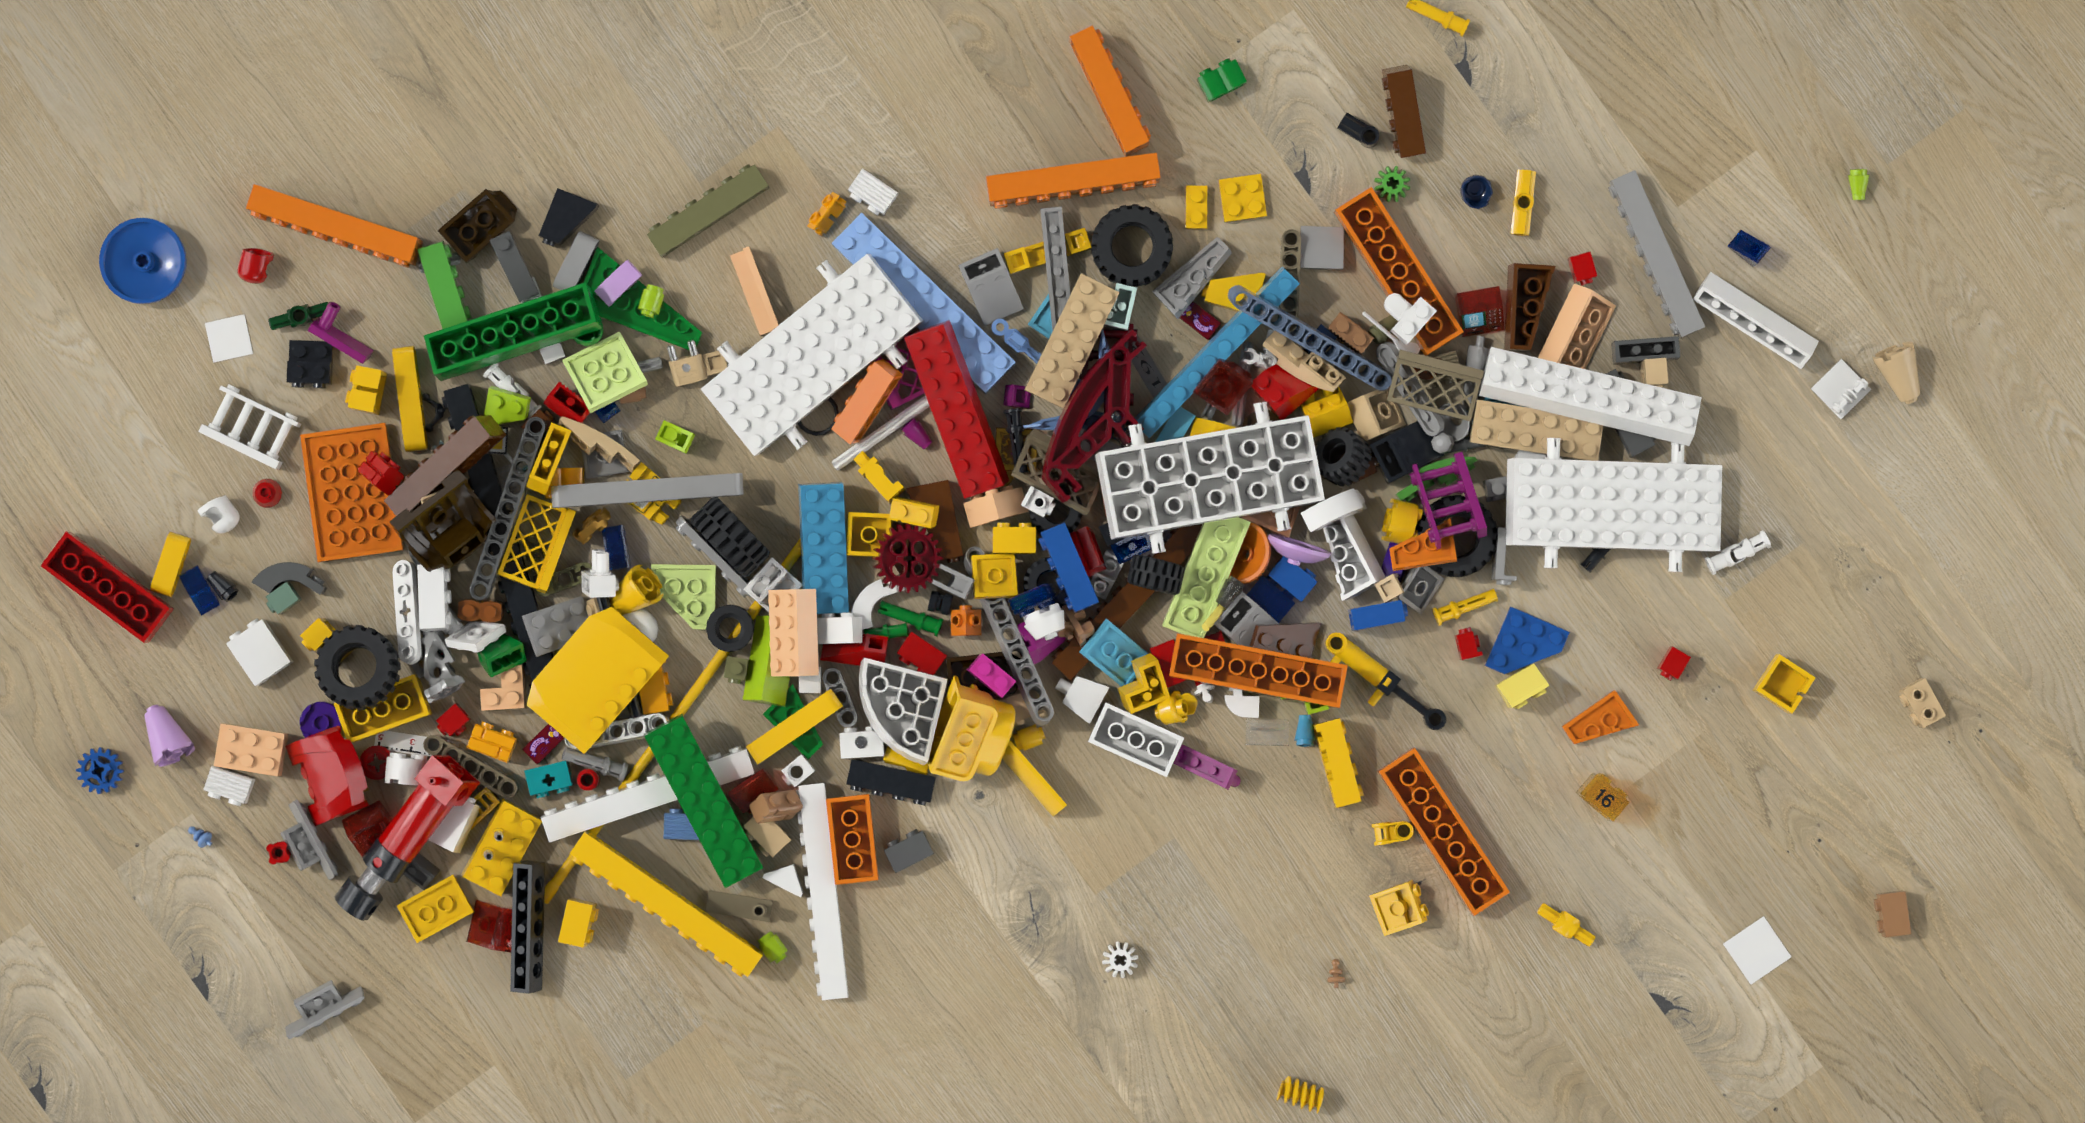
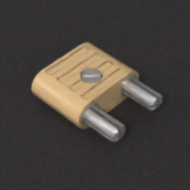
M694 340L687 342L691 354L678 358L674 345L667 347L670 357L668 362L675 386H682L708 378L702 355L698 353Z

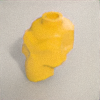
M1173 691L1169 694L1170 698L1157 703V707L1154 710L1155 716L1163 724L1168 725L1178 722L1185 723L1188 715L1195 713L1198 700L1191 693L1181 694L1180 691Z

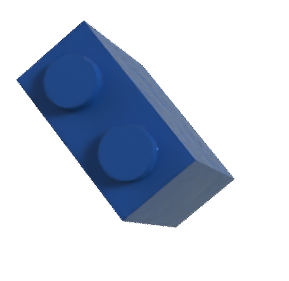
M1402 600L1349 609L1351 630L1404 622L1405 617L1408 616L1407 605L1402 604Z

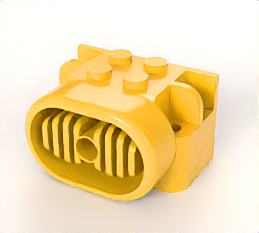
M954 676L939 713L928 760L930 773L958 781H968L975 773L986 776L993 775L1001 763L1013 732L1015 723L1014 706L993 699L989 693L978 690L977 685L972 684L970 687L962 686L958 676Z

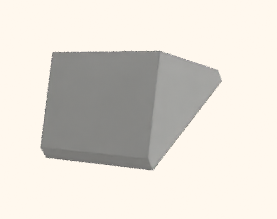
M1428 566L1412 568L1401 583L1405 593L1397 596L1396 599L1402 600L1403 604L1422 614L1444 578Z

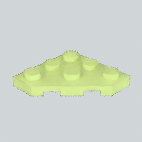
M651 564V570L658 576L662 584L660 592L663 594L666 602L692 629L706 630L707 620L716 609V565Z

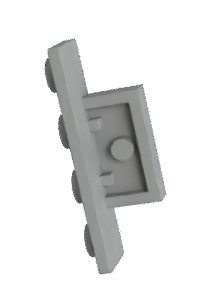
M295 800L289 804V808L298 824L280 834L284 842L287 843V847L300 871L319 862L327 878L331 880L338 875L337 865L332 859L330 860L326 853L327 847L325 843L319 840L315 825L308 820L305 806L299 803L298 800Z
M330 980L295 999L294 1005L302 1018L285 1027L288 1039L299 1037L306 1030L318 1027L325 1020L340 1015L345 1009L359 1005L365 999L362 987L360 986L342 996L333 981Z

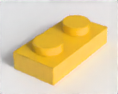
M1186 185V229H1207V186Z

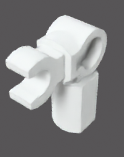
M1268 329L1266 339H1267L1275 330ZM1263 347L1264 353H1257L1252 348H1245L1244 351L1249 352L1251 357L1249 360H1241L1243 364L1254 363L1255 366L1262 370L1277 363L1275 355L1265 347Z

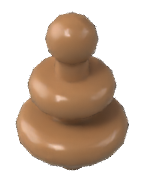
M1338 959L1332 960L1333 969L1329 970V974L1333 975V977L1327 979L1328 983L1334 984V988H1339L1338 984L1345 982V978L1339 976L1343 971L1338 969L1340 963Z

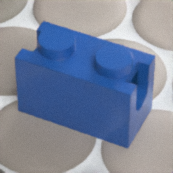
M1282 556L1267 576L1299 602H1302L1316 585V575L1307 568L1303 570L1297 565L1288 563V558Z

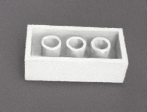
M1105 702L1088 742L1167 777L1184 737Z

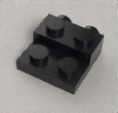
M289 340L286 382L292 383L291 387L304 388L305 384H313V388H326V385H332L333 346L325 341Z

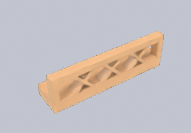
M748 246L743 248V251L730 255L759 334L762 336L779 326L752 251Z

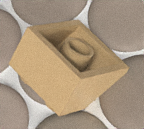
M1390 387L1386 390L1370 392L1347 402L1357 433L1365 441L1406 425L1398 404L1387 401Z

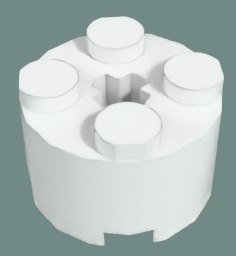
M390 752V756L387 757L385 783H391L393 779V783L419 785L414 778L427 763V755L411 754V758H406V754Z

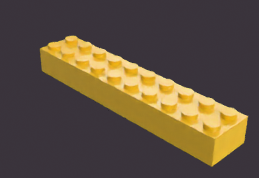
M586 830L571 850L570 854L573 856L571 859L580 866L585 864L590 867L589 872L597 878L603 876L609 880L607 884L616 891L620 888L626 892L625 897L630 901L642 903L644 905L643 909L649 914H658L662 917L660 920L662 923L670 928L672 925L678 928V934L689 940L690 937L697 942L696 946L704 952L709 950L714 953L713 958L724 965L726 962L732 966L731 970L740 977L743 975L748 977L763 956V952L590 831Z

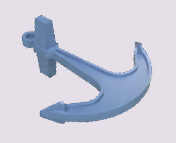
M996 319L992 323L991 329L995 335H1004V342L1012 347L1017 353L1024 352L1036 364L1038 363L1041 353L1029 345L1028 338L1017 329H1009V325L1004 319ZM998 323L1004 325L1003 331L996 329ZM1103 329L1101 330L1098 348L1099 359L1110 349ZM1081 379L1077 380L1068 399H1070L1072 393L1081 382ZM1104 391L1093 405L1086 419L1092 416L1104 402ZM1060 416L1042 419L1029 425H1023V427L1038 430H1054Z

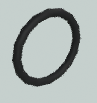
M829 397L827 400L834 408L835 419L839 413L838 406L834 399ZM833 420L832 424L823 431L809 430L801 421L797 424L807 434L819 436L832 431L831 428L835 422Z

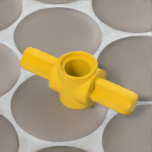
M1541 904L1537 913L1553 924L1552 929L1568 939L1574 937L1586 946L1593 944L1595 935L1582 928L1580 920L1566 911L1559 913L1547 904Z

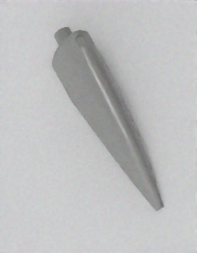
M1477 336L1476 345L1468 346L1465 366L1485 370L1489 354V348H1484L1486 337ZM1481 380V383H1480V387H1479V391H1478V395H1477V399H1476V400H1478V397H1479L1482 380ZM1464 382L1463 392L1466 396L1474 391L1475 383ZM1470 396L1469 398H1467L1470 403H1471L1472 396ZM1464 400L1463 406L1469 411V406Z

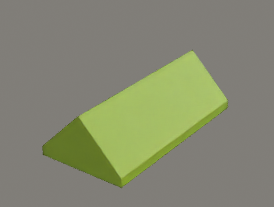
M756 616L743 701L785 707L790 676H771L769 616Z

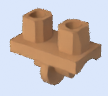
M1067 605L1062 606L1066 622L1065 629L1057 632L1058 636H1066L1069 640L1074 635L1079 645L1084 646L1086 638L1095 633L1094 626L1091 621L1079 624L1078 621L1086 618L1084 610L1074 613L1073 609L1068 610Z

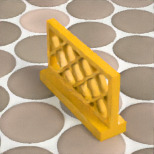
M527 494L497 575L537 589V591L545 594L576 511L569 508H552V503ZM528 502L537 503L541 512L530 516L526 509ZM552 509L561 512L559 520L550 524L546 512ZM524 513H525L526 516H527V518H525V519L522 520V518H523V516H524ZM542 514L547 526L536 530L532 518ZM529 520L533 532L522 536L519 526L521 523ZM549 528L552 539L543 544L538 532ZM518 532L520 538L515 539L516 534ZM535 534L540 545L529 550L524 539ZM521 540L526 552L515 556L512 545ZM549 544L548 550L546 551L544 546ZM542 548L545 558L543 561L535 563L531 552ZM509 553H511L513 558L508 559ZM528 554L533 565L522 570L517 558ZM514 560L519 571L512 575L503 572L505 564ZM542 564L541 569L539 571L537 566ZM534 568L538 575L536 582L527 581L523 572Z

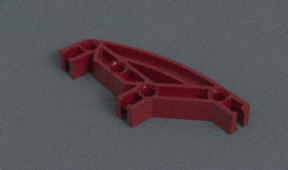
M1133 329L1117 341L1084 376L1064 407L1053 431L1044 460L1042 480L1062 503L1067 502L1071 497L1060 488L1059 484L1065 481L1070 485L1073 493L1082 488L1067 470H1076L1111 438L1112 432L1124 445L1129 444L1131 437L1126 435L1121 426L1125 423L1129 426L1139 424L1129 413L1131 360L1147 345L1144 341L1140 343L1137 341L1135 343L1137 348L1132 352H1129L1124 347L1128 339L1138 336ZM1115 351H1119L1122 354L1123 359L1121 362L1115 360ZM1104 391V413L1079 436L1089 412ZM1114 411L1120 414L1121 419L1119 423L1114 422L1112 419ZM1083 440L1087 441L1090 445L1088 452L1083 451L1081 448ZM1052 469L1059 473L1057 481L1052 480L1050 477Z

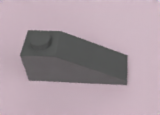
M510 231L491 239L490 242L518 301L521 303L538 295L537 287Z

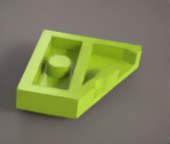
M491 386L488 388L484 416L491 415L498 424L524 420L528 418L531 397Z

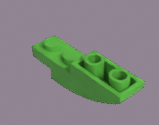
M1464 457L1468 470L1470 471L1475 468L1473 463L1477 461L1476 457ZM1454 458L1431 463L1418 469L1419 473L1449 466L1454 462ZM1452 473L1437 477L1436 480L1440 485L1445 482L1448 486L1457 480V477ZM1433 479L1422 481L1425 490L1435 484ZM1410 484L1395 494L1398 500L1402 501L1404 499L1408 502L1417 496L1415 493L1418 490L1417 486Z

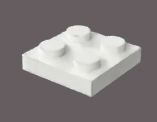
M481 620L470 621L447 637L445 642L447 647L477 653L484 650V647L491 642L497 641L506 632L504 624Z

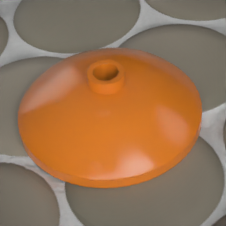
M1250 523L1227 582L1233 584L1250 583L1261 576L1267 568L1271 557V544L1267 533L1259 525ZM1249 551L1250 555L1246 558V553Z

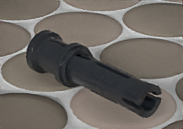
M1022 408L1003 410V413L1006 414L1008 426L1006 432L1007 434L1010 433L1014 467L1024 447L1022 432L1025 428L1022 425ZM1027 464L1022 465L1019 472H1028Z

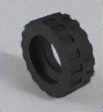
M723 605L715 609L710 614L706 623L708 639L715 647L725 652L741 650L749 644L753 637L754 622L751 615L744 608L737 605ZM729 617L735 618L741 625L739 635L733 639L723 637L719 629L721 622Z

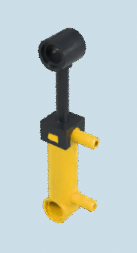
M1335 632L1327 636L1325 647L1330 653L1335 655L1330 662H1344L1377 688L1367 701L1368 704L1374 707L1383 694L1389 696L1393 692L1423 715V721L1427 728L1439 730L1445 726L1447 719L1445 713L1440 709H1428L1399 687L1397 684L1401 679L1393 672L1377 662L1343 634ZM1333 637L1341 639L1342 646L1339 649L1331 647L1330 641ZM1433 713H1437L1441 718L1440 723L1436 726L1432 725L1429 721Z

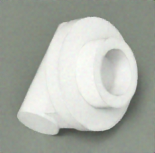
M1203 683L1197 686L1198 690L1194 693L1195 695L1203 694V700L1207 703H1212L1213 696L1210 695L1209 691L1214 689L1215 686Z

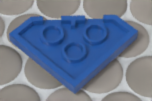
M1510 607L1484 666L1502 674H1507L1562 652L1570 632Z

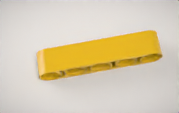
M415 347L393 348L392 357L405 451L428 450Z
M829 689L747 745L746 749L758 765L839 710L843 705L833 690Z

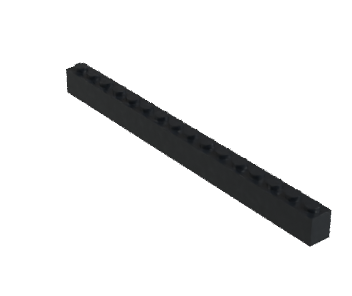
M464 384L443 391L444 397L441 398L444 408L449 409L451 417H448L451 430H460L464 426L463 422L470 416H480L470 384ZM487 453L468 470L470 477L468 478V483L482 504L495 516L503 490L492 454ZM505 504L503 511L506 515H509L508 506ZM500 523L496 528L497 533L504 535L507 531V526L504 523ZM519 542L512 545L515 556L521 554ZM496 543L492 544L489 551L495 556L499 554L500 547ZM509 553L508 559L513 558L511 553ZM523 557L517 558L521 569H525L526 565ZM514 560L506 563L503 572L511 575L519 571ZM528 571L523 572L526 580L530 581ZM500 576L501 581H498L499 589L502 594L505 593L506 595L505 608L507 614H511L514 621L511 622L514 635L518 634L519 641L523 643L526 663L523 664L526 675H530L533 682L554 657L552 652L536 657L522 616L539 610L533 588Z

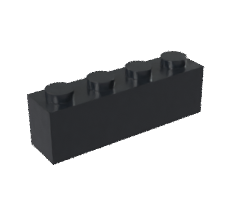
M851 759L846 785H851L850 790L863 792V788L872 790L871 794L882 797L884 793L893 794L892 799L905 801V797L914 799L913 803L925 806L926 802H931L936 777Z

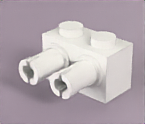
M603 549L592 550V569L581 571L582 592L590 598L616 597V591L619 590V580L609 571V553Z

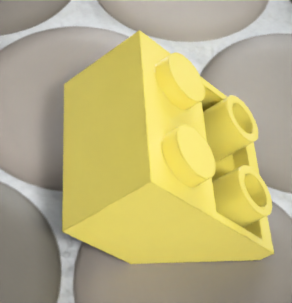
M1530 664L1495 686L1508 708L1514 707L1519 709L1528 703L1526 699L1531 696L1538 698L1546 693L1545 688L1549 684L1535 664Z

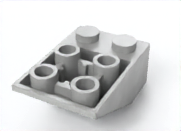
M998 248L958 265L984 326L993 323L996 319H1002L1024 309Z
M1241 591L1214 623V626L1237 645L1252 647L1249 645L1256 625L1279 623Z

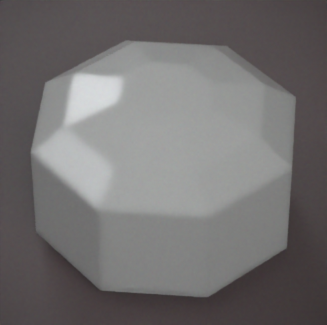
M1446 432L1435 435L1431 441L1433 450L1441 454L1450 452L1454 446L1453 437Z

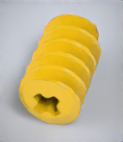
M1287 1076L1280 1085L1276 1100L1278 1101L1281 1096H1284V1103L1292 1099V1106H1295L1299 1101L1300 1109H1303L1308 1104V1111L1311 1112L1316 1107L1318 1114L1324 1097V1088L1320 1087L1316 1092V1085L1312 1084L1308 1089L1306 1081L1299 1086V1079L1296 1078L1291 1083V1076Z

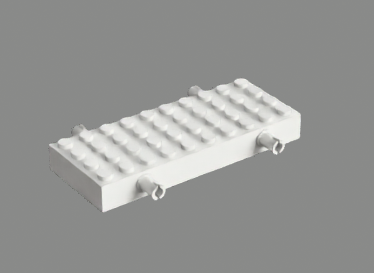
M866 254L843 274L839 275L829 264L828 260L822 262V265H819L816 269L826 279L828 286L742 356L735 352L728 341L724 342L723 346L717 348L729 363L728 367L702 387L701 390L754 456L759 455L782 435L788 437L796 447V450L800 449L808 441L798 431L796 424L881 355H886L896 369L907 362V359L896 348V343L920 325L923 319L871 254Z
M1267 402L1253 404L1257 419L1255 425L1148 444L1144 442L1142 424L1128 426L1132 442L1130 447L1102 451L1095 455L1111 540L1147 534L1150 536L1152 554L1166 552L1162 536L1164 530L1270 511L1275 513L1277 531L1291 529L1287 512L1289 508L1320 503L1325 500L1309 415L1272 422L1269 418Z
M1547 438V457L1545 459H1507L1506 545L1542 546L1545 548L1544 568H1558V549L1560 547L1667 550L1669 552L1668 572H1682V553L1684 551H1720L1722 465L1686 464L1684 462V445L1671 442V462L1562 460L1560 458L1561 438Z

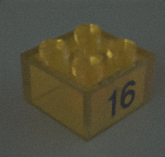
M1592 773L1575 793L1604 818L1613 822L1630 803L1626 799L1628 795L1619 787L1613 788L1610 785L1612 781L1603 773Z

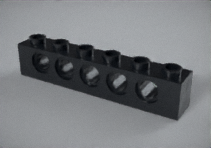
M525 860L513 863L510 992L530 994L542 990L545 862Z

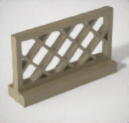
M1399 350L1387 401L1471 422L1484 371ZM1400 365L1409 366L1413 375L1403 380L1399 374ZM1414 368L1421 369V370L1416 373V371L1414 370ZM1423 371H1429L1435 380L1424 386L1418 374ZM1435 373L1441 374V376L1437 378ZM1449 376L1455 385L1445 391L1439 379ZM1397 377H1398L1399 380H1400V383H1398V384L1396 385V381H1397ZM1416 377L1421 388L1411 393L1405 382ZM1455 378L1461 379L1463 381L1458 383ZM1466 381L1475 383L1474 391L1466 396L1460 385ZM1436 382L1442 393L1432 399L1426 387ZM1402 384L1408 396L1403 399L1394 398V389ZM1457 387L1463 398L1453 404L1447 392ZM1421 390H1424L1429 399L1423 405L1418 404L1413 397L1414 394ZM1442 395L1445 396L1450 404L1444 410L1438 409L1434 403V400ZM1472 396L1471 403L1467 399ZM1410 397L1412 402L1406 401V399ZM1465 400L1469 406L1468 415L1459 414L1454 406ZM1429 403H1431V404L1433 405V407H1429V406H1426V405L1429 404ZM1450 408H1452L1453 411H1454V413H1453V412H1449V411H1447V410H1449Z
M1034 428L1026 437L1025 445L1011 475L1060 501L1048 486L1040 483L1038 476H1042V472L1036 473L1033 462L1041 461L1042 465H1044L1051 437ZM1029 447L1037 450L1039 457L1031 459L1028 453ZM1090 458L1078 469L1074 470L1076 474L1075 479L1082 486V491L1073 493L1072 487L1065 481L1059 484V486L1066 485L1071 499L1063 504L1084 515L1089 513L1100 488L1097 463ZM1028 464L1031 475L1026 476L1019 472L1020 467ZM1054 469L1050 471V477L1052 480L1054 479L1051 473L1056 472V470ZM1089 478L1096 482L1094 488L1087 490L1083 479ZM1076 496H1085L1087 501L1085 507L1078 504Z

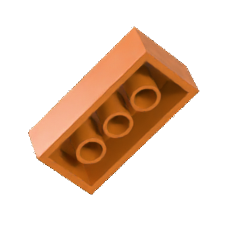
M870 794L827 798L826 805L835 885L879 880Z

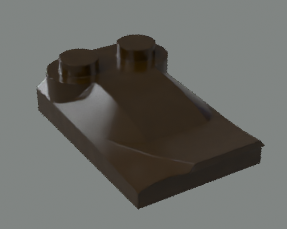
M485 189L444 224L438 232L467 264L491 243V239L499 236L515 221L517 208L501 190L491 191Z
M1003 652L984 654L1014 679ZM979 654L945 658L948 688L953 677L958 676L960 685L970 687L974 684L977 685L978 690L987 692L991 696H997L967 671ZM1012 654V656H1013L1014 659H1016V660H1020V659H1021V658H1018V657H1016L1015 655ZM1016 682L1006 694H1014L1018 689Z

